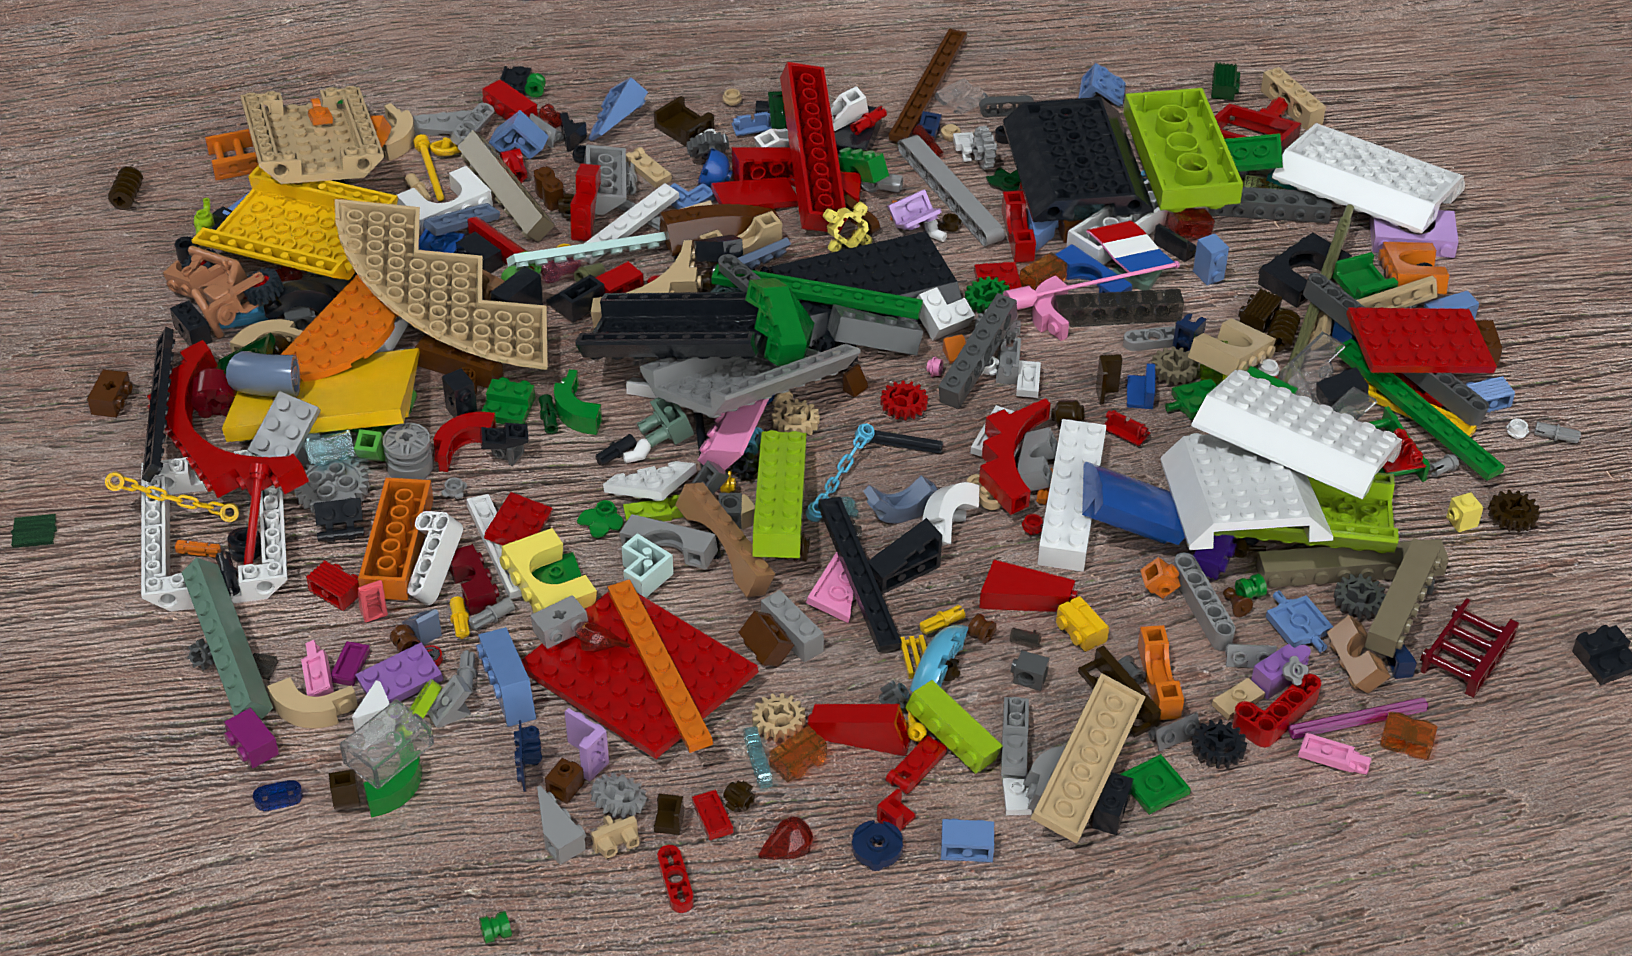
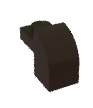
M350 769L329 773L334 810L361 806L356 770Z

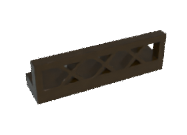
M1104 645L1096 649L1094 661L1078 667V673L1092 689L1099 677L1091 676L1088 672L1097 668L1100 673L1145 696L1136 716V719H1141L1145 724L1137 728L1132 725L1129 732L1134 738L1150 731L1154 726H1159L1160 708Z

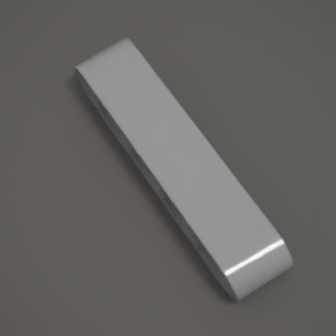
M1179 553L1175 556L1174 566L1179 572L1178 578L1181 585L1179 590L1213 648L1218 651H1225V646L1233 644L1235 625L1195 557L1189 553Z

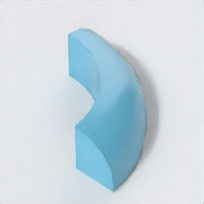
M952 625L945 627L933 637L919 662L910 691H915L931 680L941 687L948 670V666L945 664L950 658L954 659L956 654L962 650L968 626Z

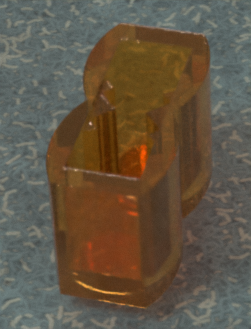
M1388 712L1379 745L1391 751L1405 752L1407 755L1417 759L1428 760L1438 727L1429 721L1412 719L1403 713Z

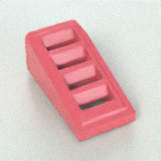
M381 580L358 587L359 608L365 623L388 615Z

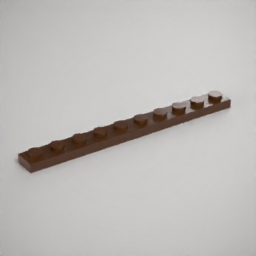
M949 28L889 133L890 141L898 143L899 140L913 135L921 120L923 111L927 110L967 38V32Z

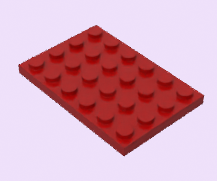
M1348 307L1346 315L1371 373H1494L1497 368L1470 309Z

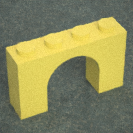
M553 528L503 545L501 557L499 558L501 567L508 571L512 583L520 588L523 599L530 603L533 613L571 595L576 598L584 609L596 603L597 590L586 575L561 584H546L537 580L532 575L536 569L562 560L563 542Z

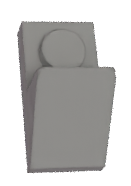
M453 675L427 712L438 728L471 714L465 701L472 692L462 676Z

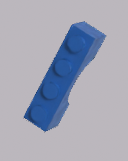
M1073 244L1056 253L1054 257L1053 270L1067 280L1085 279L1093 281L1118 275ZM1124 278L1096 284L1099 287L1098 301L1112 311L1131 299L1132 284Z

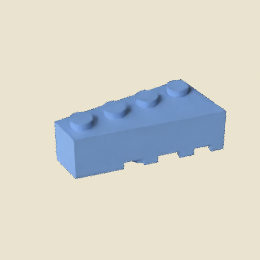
M507 628L478 634L480 644L476 645L479 659L482 660L484 671L487 672L490 685H493V691L496 699L499 701L507 727L519 724V720H521V723L535 720L536 714L530 679Z

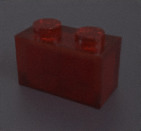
M1185 208L1181 212L1168 211L1164 226L1185 239H1200L1211 235L1215 220L1206 208Z

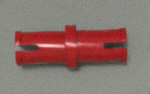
M878 106L870 113L866 112L863 114L862 118L850 124L851 131L858 135L863 130L875 126L877 121L887 116L885 108L882 109L883 106Z

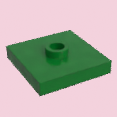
M573 552L563 554L562 560L540 567L532 573L537 580L546 584H561L582 576Z
M1162 754L1120 774L1134 779L1131 794L1148 814L1189 795L1191 792V788Z

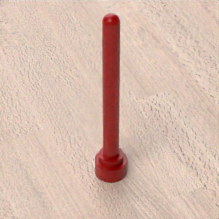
M260 463L250 464L249 474H251V479H253L243 565L253 564L262 483L269 472V466Z

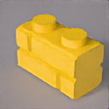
M1078 596L1070 602L1059 605L1056 617L1057 626L1070 635L1074 645H1079L1087 652L1108 640L1109 626L1082 597Z

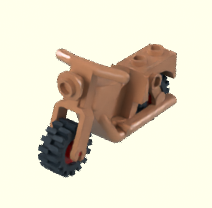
M195 246L188 248L190 255L188 260L185 259L183 261L184 264L181 265L179 260H177L163 272L167 280L166 284L171 291L193 298L217 338H222L224 335L219 323L224 326L230 325L234 321L236 313H248L256 307L262 306L263 303L265 305L269 304L270 300L273 302L276 300L275 297H279L280 293L284 291V285L275 269L266 268L264 270L262 268L260 272L254 271L253 275L249 274L247 276L239 261L217 254L213 249L204 250ZM246 296L248 302L241 305L240 301Z

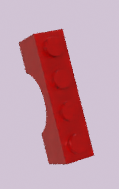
M1023 191L1003 192L1001 211L1014 262H1032L1035 260L1036 240L1033 229H1028Z

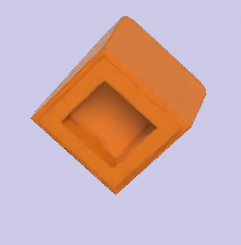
M963 335L943 339V352L950 364L955 361L966 343Z

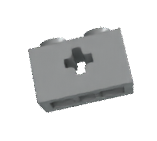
M573 595L530 615L533 631L547 649L589 629L587 612Z

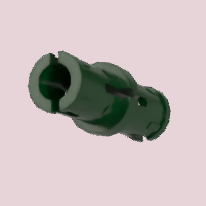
M544 394L539 397L541 407L540 418L543 420L545 432L547 434H555L558 431L557 410L554 408L552 396Z

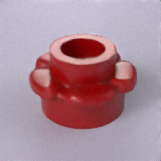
M1029 514L1023 520L1022 527L1026 533L1036 535L1042 532L1044 522L1039 515Z

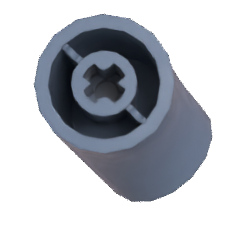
M241 351L231 358L226 368L228 384L233 390L267 397H276L279 391L293 397L299 395L300 368L296 355H271Z

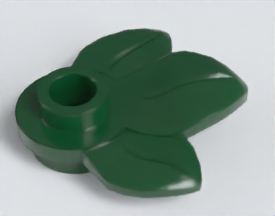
M998 167L994 176H986L989 184L1000 187L1005 192L1017 191L1020 187V178L1017 170L1008 173Z

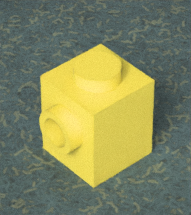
M1470 492L1451 498L1446 517L1458 532L1478 527L1484 507Z

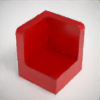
M898 788L877 805V821L883 824V821L890 822L901 831L915 819V813L902 804V791Z

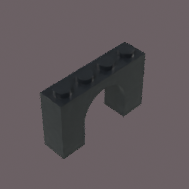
M1313 232L1303 237L1285 252L1275 256L1272 261L1261 266L1258 272V284L1275 295L1281 296L1284 301L1294 307H1299L1308 300L1303 295L1307 279L1293 271L1292 268L1308 266L1322 271L1331 243ZM1341 249L1337 261L1350 258L1352 255Z

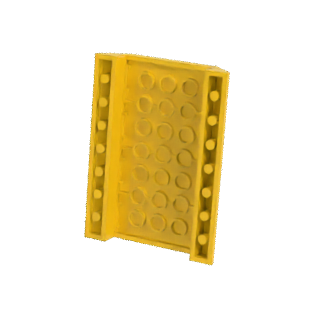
M258 165L248 176L252 190L216 230L202 227L191 241L197 245L332 278L350 280L356 271L347 259L339 239L335 222V199L397 205L398 196L331 180L281 184Z

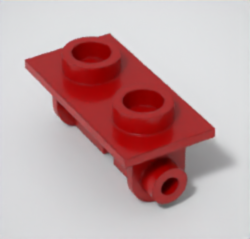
M1109 410L1106 414L1108 420L1103 424L1106 425V431L1135 445L1140 446L1151 434L1145 424L1131 418L1129 421H1126L1127 416L1118 413L1116 410Z

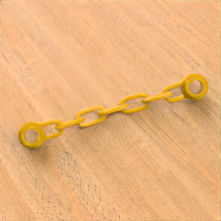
M117 471L109 473L105 478V485L111 491L124 489L133 492L139 490L145 492L146 496L151 499L175 501L180 507L188 509L206 508L210 513L219 515L225 522H233L239 516V508L234 503L222 504L212 501L207 504L199 502L197 498L188 495L172 496L167 494L166 490L159 487L141 486L136 480L124 477L122 473ZM112 477H118L120 483H112ZM125 481L133 482L134 484H131L132 488L124 486ZM151 489L163 492L160 494L162 498L150 495L149 493H152ZM182 498L194 500L192 502L194 506L182 504ZM213 505L222 507L220 512L211 510L214 509ZM232 508L234 514L231 516L227 515L226 509Z

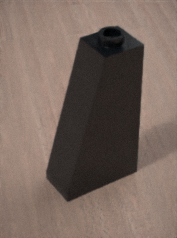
M868 106L869 113L877 107ZM882 119L877 121L875 126L863 130L858 135L851 131L850 124L842 127L835 134L837 153L839 154L841 149L848 147L853 150H872L882 124Z

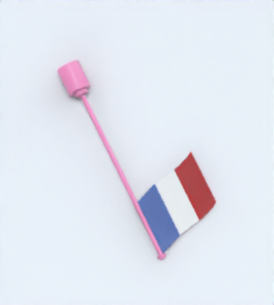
M1126 221L1088 229L1086 232L1093 236L1112 259L1128 273L1037 293L1030 286L1006 290L1003 292V295L1017 300V310L1034 306L1039 296L1172 267L1177 269L1180 264L1162 252L1136 223Z

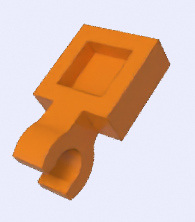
M319 98L310 99L313 108L308 109V117L313 125L333 123V116L328 107H321Z

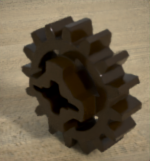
M1509 489L1507 494L1499 491L1498 496L1493 495L1488 506V516L1493 517V523H1500L1499 528L1505 526L1509 532L1514 528L1519 533L1521 528L1529 531L1530 526L1535 527L1540 512H1538L1540 507L1535 505V499H1528L1529 494L1520 495L1518 490L1515 494Z

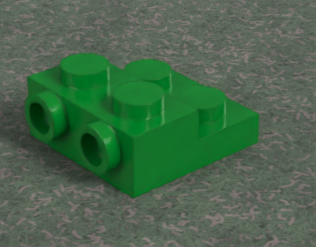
M501 377L499 380L492 379L487 389L486 402L481 412L495 413L496 423L505 424V422L525 424L536 398L535 387L524 380L517 383L511 382L505 377Z

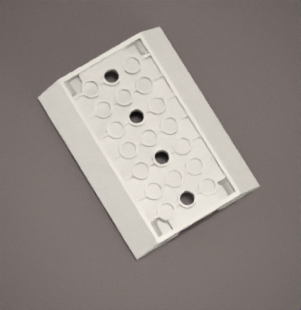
M1317 123L1285 149L1282 155L1283 168H1276L1272 175V178L1278 180L1281 184L1292 185L1300 191L1311 192L1319 198H1327L1338 205L1347 206L1351 204L1354 206V211L1365 212L1373 218L1384 219L1392 225L1408 228L1411 232L1421 234L1436 219L1440 204H1451L1465 189L1463 175Z

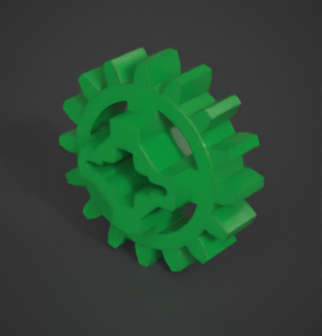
M987 276L986 280L980 277L979 282L972 281V286L967 285L965 299L972 311L977 309L979 314L988 309L997 293L1003 295L1004 291L1009 290V285H1005L1004 280L998 282V277L993 280L990 279V276Z

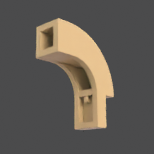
M390 103L385 105L384 108L386 120L393 129H391L389 137L382 147L384 157L388 161L404 155L413 146L415 138L411 113L408 110L401 112L400 109H397Z
M273 319L261 321L237 333L230 341L231 351L233 353L270 332L273 335L279 334L284 336L291 344L303 330L295 329L294 321Z
M291 677L267 686L270 701L277 714L285 721L303 728H325L339 724L337 716L358 708L356 694L352 685L320 697L307 696L301 693L296 688Z

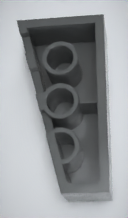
M836 304L832 306L827 327L833 339L838 342L912 355L918 354L923 330L915 321H901L894 317H885Z

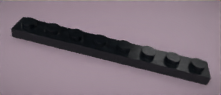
M842 498L820 499L818 508L877 651L899 649L902 641Z

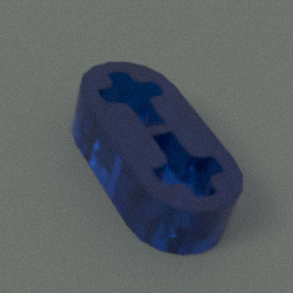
M295 780L263 785L253 792L254 805L260 811H271L294 806L301 802L303 798L302 787ZM293 791V794L288 795V792Z

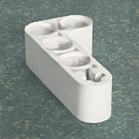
M424 511L416 518L415 527L427 537L409 581L407 591L409 595L424 605H431L439 596L461 538L463 525L445 512Z

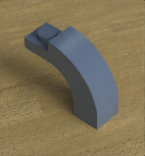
M921 475L907 489L896 494H885L871 485L863 492L868 498V505L874 510L881 521L903 523L922 516L927 501L938 488L932 481Z

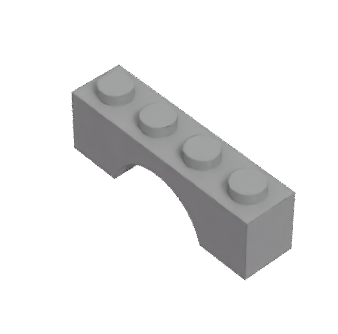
M631 514L620 531L622 546L638 533L659 547L670 546L679 549L684 555L686 565L702 569L708 568L718 551L716 535L713 533Z

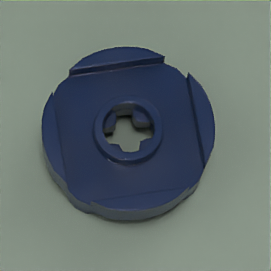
M875 820L864 822L853 833L851 843L853 855L860 863L869 866L871 870L880 871L883 867L894 864L903 853L902 833L890 822L883 821V824L875 823ZM874 841H875L876 843L882 842V846H881V847H875V846H873V843H872V842H874Z

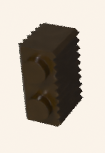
M1262 288L1259 289L1255 295H1250L1247 306L1240 308L1238 313L1240 322L1264 333L1271 324L1275 311L1281 308L1282 297L1262 290Z

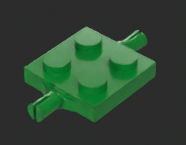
M1212 379L1173 387L1171 395L1176 401L1166 403L1165 409L1167 412L1181 410L1192 420L1195 418L1207 394L1217 385Z

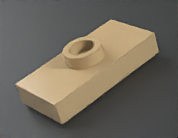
M1323 311L1318 313L1307 344L1311 349L1330 339L1332 318Z
M1247 678L1213 699L1212 706L1229 721L1233 718L1235 706L1239 702L1248 701L1256 704L1264 699L1265 692Z

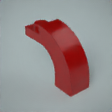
M472 412L462 414L447 421L438 429L433 438L435 462H438L439 472L449 471L453 455L460 447L470 443H481V427L497 428L495 413Z

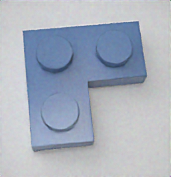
M676 183L670 185V187L679 192L680 198L671 204L676 209L710 200L712 202L716 199L711 188L703 183L689 192Z

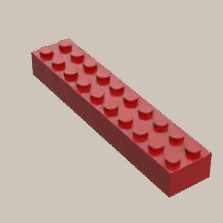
M787 62L780 76L801 229L828 232L827 225L829 222L824 219V212L827 209L837 212L838 209L846 208L825 70L824 67ZM845 222L842 224L841 227L839 226V227L837 228V229L839 230V232H838L839 234H840V232H841V230H842V228H843Z

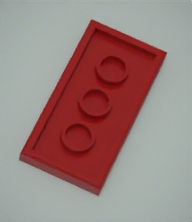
M787 177L711 184V190L718 204L752 205L771 209L798 206L797 195Z

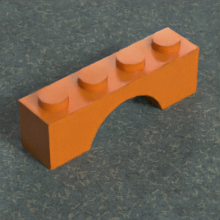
M1165 626L1140 627L1138 650L1143 669L1147 674L1146 681L1151 699L1161 710L1160 720L1178 719L1182 716L1184 696L1179 680L1174 681L1171 673L1169 641Z

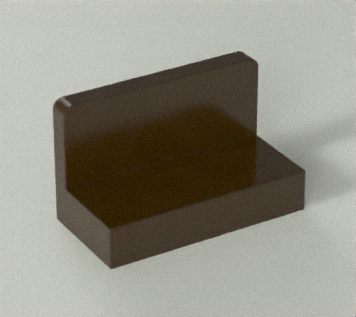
M1121 354L1099 355L1096 380L1099 404H1104L1105 393L1119 392L1123 361Z

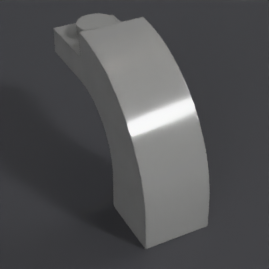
M1065 746L1051 748L1034 761L1023 782L1024 786L1029 787L1026 797L1030 798L1028 809L1035 810Z

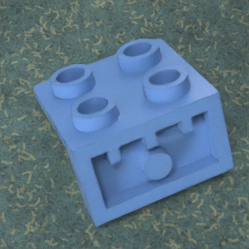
M1095 63L1082 77L1079 98L1094 97L1098 92L1120 107L1123 104L1126 83L1122 78L1109 72L1107 68Z

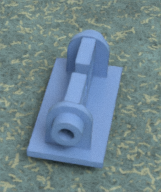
M767 111L754 114V120H751L750 114L736 116V118H733L732 123L735 135L763 133L771 129L769 113Z

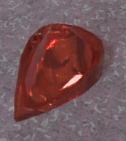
M582 622L575 631V636L580 639L581 649L584 651L597 652L616 646L630 647V644L614 633L592 622Z
M789 817L782 820L774 828L763 845L758 859L784 860L805 856L810 852L814 841L809 825L799 817Z

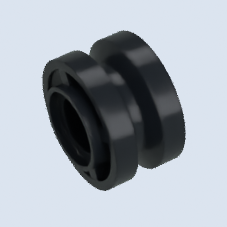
M248 527L237 528L227 536L229 553L235 561L244 562ZM258 530L254 560L262 554L261 536Z

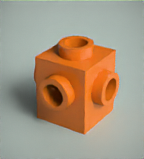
M1159 557L1140 570L1147 590L1152 594L1155 593L1162 599L1181 586L1177 568L1173 564L1169 565Z

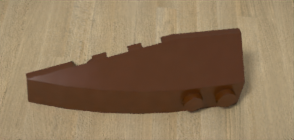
M714 204L691 206L660 212L659 232L665 233V243L671 255L677 256L682 250L684 240H692L694 248V240H700L699 236L719 230L723 236L731 234L738 236L749 228L756 216L771 211L778 218L779 216L775 209L752 205Z

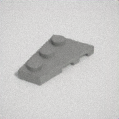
M471 110L413 116L415 134L439 136L441 133L452 136L455 127Z

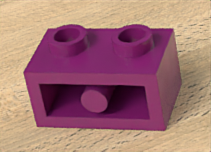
M252 708L224 721L226 728L224 737L230 746L234 745L236 747L240 760L242 762L247 761L252 769L279 755L276 738Z

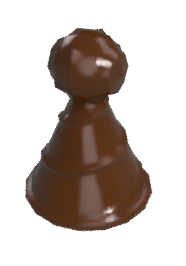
M1231 587L1223 591L1224 597L1231 600L1232 611L1235 617H1243L1253 608L1251 598L1238 596Z

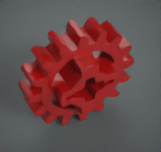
M902 380L901 384L893 382V386L886 385V390H882L880 405H882L883 411H888V416L894 414L895 419H899V417H903L904 420H907V417L915 419L916 414L922 416L923 411L927 410L928 395H926L925 389L921 390L920 384L913 386L912 381L909 384H905V381Z

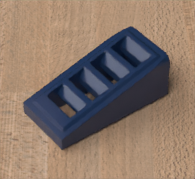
M1403 644L1401 650L1396 649L1393 658L1386 656L1395 679L1413 677L1417 665L1415 658Z

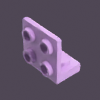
M568 708L565 711L568 743L579 749L584 779L590 782L609 763L607 732L601 725L594 724L586 719L583 714Z

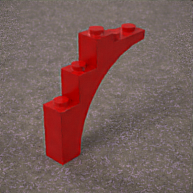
M1046 398L1016 410L1011 414L1003 409L986 417L985 434L989 438L983 441L982 458L986 463L980 466L979 483L1010 515L1029 507L1031 490L1022 480L1016 468L1014 455L1025 433L1032 431L1036 426L1049 420L1051 403Z

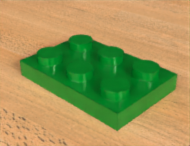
M1280 134L1224 139L1238 172L1283 168Z

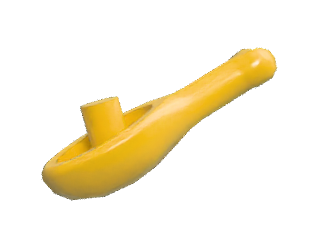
M447 137L430 145V150L438 156H451L461 152L458 149V145H455Z

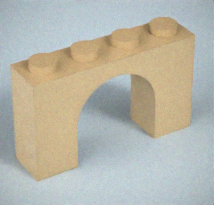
M1231 318L1222 323L1217 339L1205 333L1195 337L1188 358L1229 376L1235 370L1247 371L1250 366L1255 367L1265 359L1271 358L1276 349L1274 347L1276 339Z

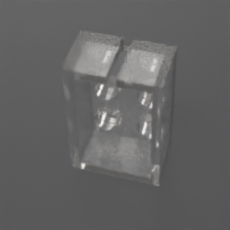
M396 699L340 743L343 763L349 768L355 769L358 775L379 789L434 745L432 726L415 713L413 715L411 709Z

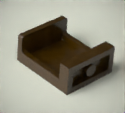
M680 96L654 111V127L686 147V142L690 141V138H695L696 135L704 133L708 129H714V114L707 112L702 116L698 115L685 106V98Z

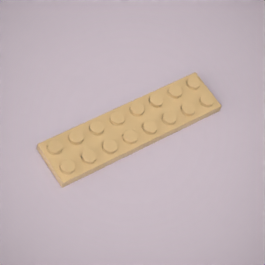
M1101 673L1030 819L1077 844L1145 696Z

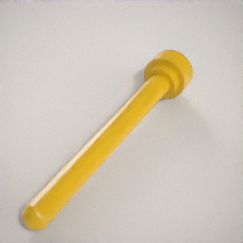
M421 134L414 138L413 143L415 149L422 154L436 199L441 202L444 200V194L429 153L430 141L426 135Z

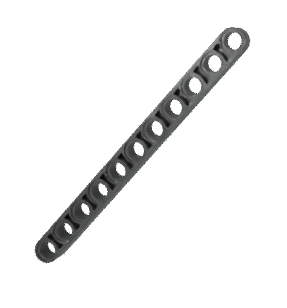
M1311 273L1303 291L1304 297L1355 336L1346 315L1348 307H1366L1324 275ZM1402 373L1468 425L1480 426L1489 408L1488 402L1451 373Z

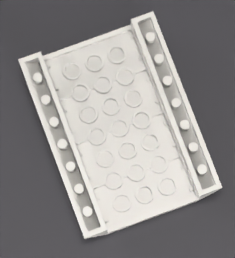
M1244 370L1233 371L1207 394L1191 425L1361 499L1369 492L1375 475L1387 461L1393 463L1397 459L1402 444V439L1390 431H1381L1376 429L1371 423H1362L1346 413L1340 414L1333 411V408L1328 405H1319L1312 402V399L1309 397L1297 396L1287 388H1278L1271 385L1266 379L1254 378Z
M1194 433L1190 436H1183L1161 457V464L1189 550L1213 549L1214 532L1293 526H1303L1309 542L1333 541L1332 532L1310 481L1305 474L1211 434L1202 435Z

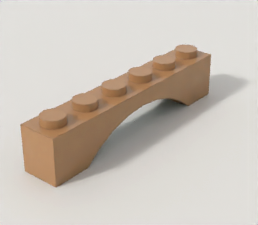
M703 482L685 484L676 502V507L686 520H694L704 524L718 537L729 557L734 581L746 597L765 595L775 576L774 571L762 557H753V545Z

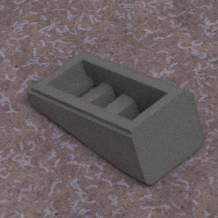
M707 460L692 483L703 482L710 492L714 494L727 481L729 475L720 465Z

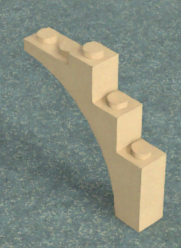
M684 240L679 256L666 272L654 281L627 293L699 292L703 282L702 276H698V270L694 262L695 249L693 248L692 240ZM602 297L593 298L591 316L594 328L602 317L600 306Z

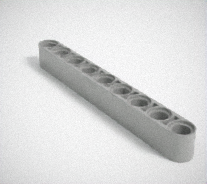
M914 135L898 141V150L901 156L946 206L962 220L965 227L983 246L1004 240L1005 233L1001 224L920 136Z

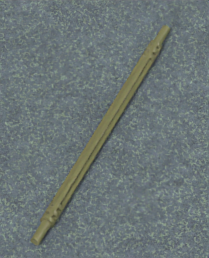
M1351 204L1346 206L1343 217L1339 219L1321 274L1329 280L1332 277L1335 263L1338 260L1351 225L1350 219L1354 210V206ZM1312 302L1309 304L1294 349L1286 366L1287 373L1284 382L1292 385L1295 373L1300 369L1320 310Z

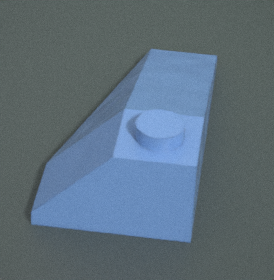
M632 77L611 88L601 105L603 108L602 112H599L597 115L599 120L594 124L588 139L590 141L597 139L635 109L641 108L646 101L644 98L648 91Z

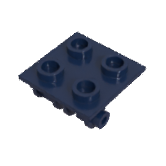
M519 720V731H514L515 746H519L516 747L515 766H520L516 768L517 782H522L523 792H526L525 765H538L542 761L541 741L538 728L533 725L522 727L521 720Z

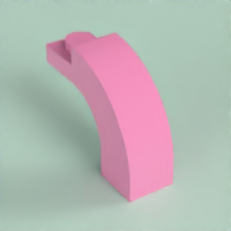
M1055 275L1042 282L1035 292L1056 289L1067 285ZM1068 290L1039 296L1034 306H1032V320L1035 327L1041 333L1048 330L1060 341L1068 338L1069 322L1055 308L1067 303Z

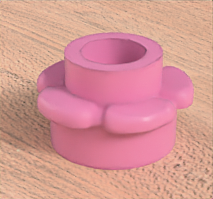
M935 356L932 360H928L927 372L931 374V377L941 376L943 359H938Z

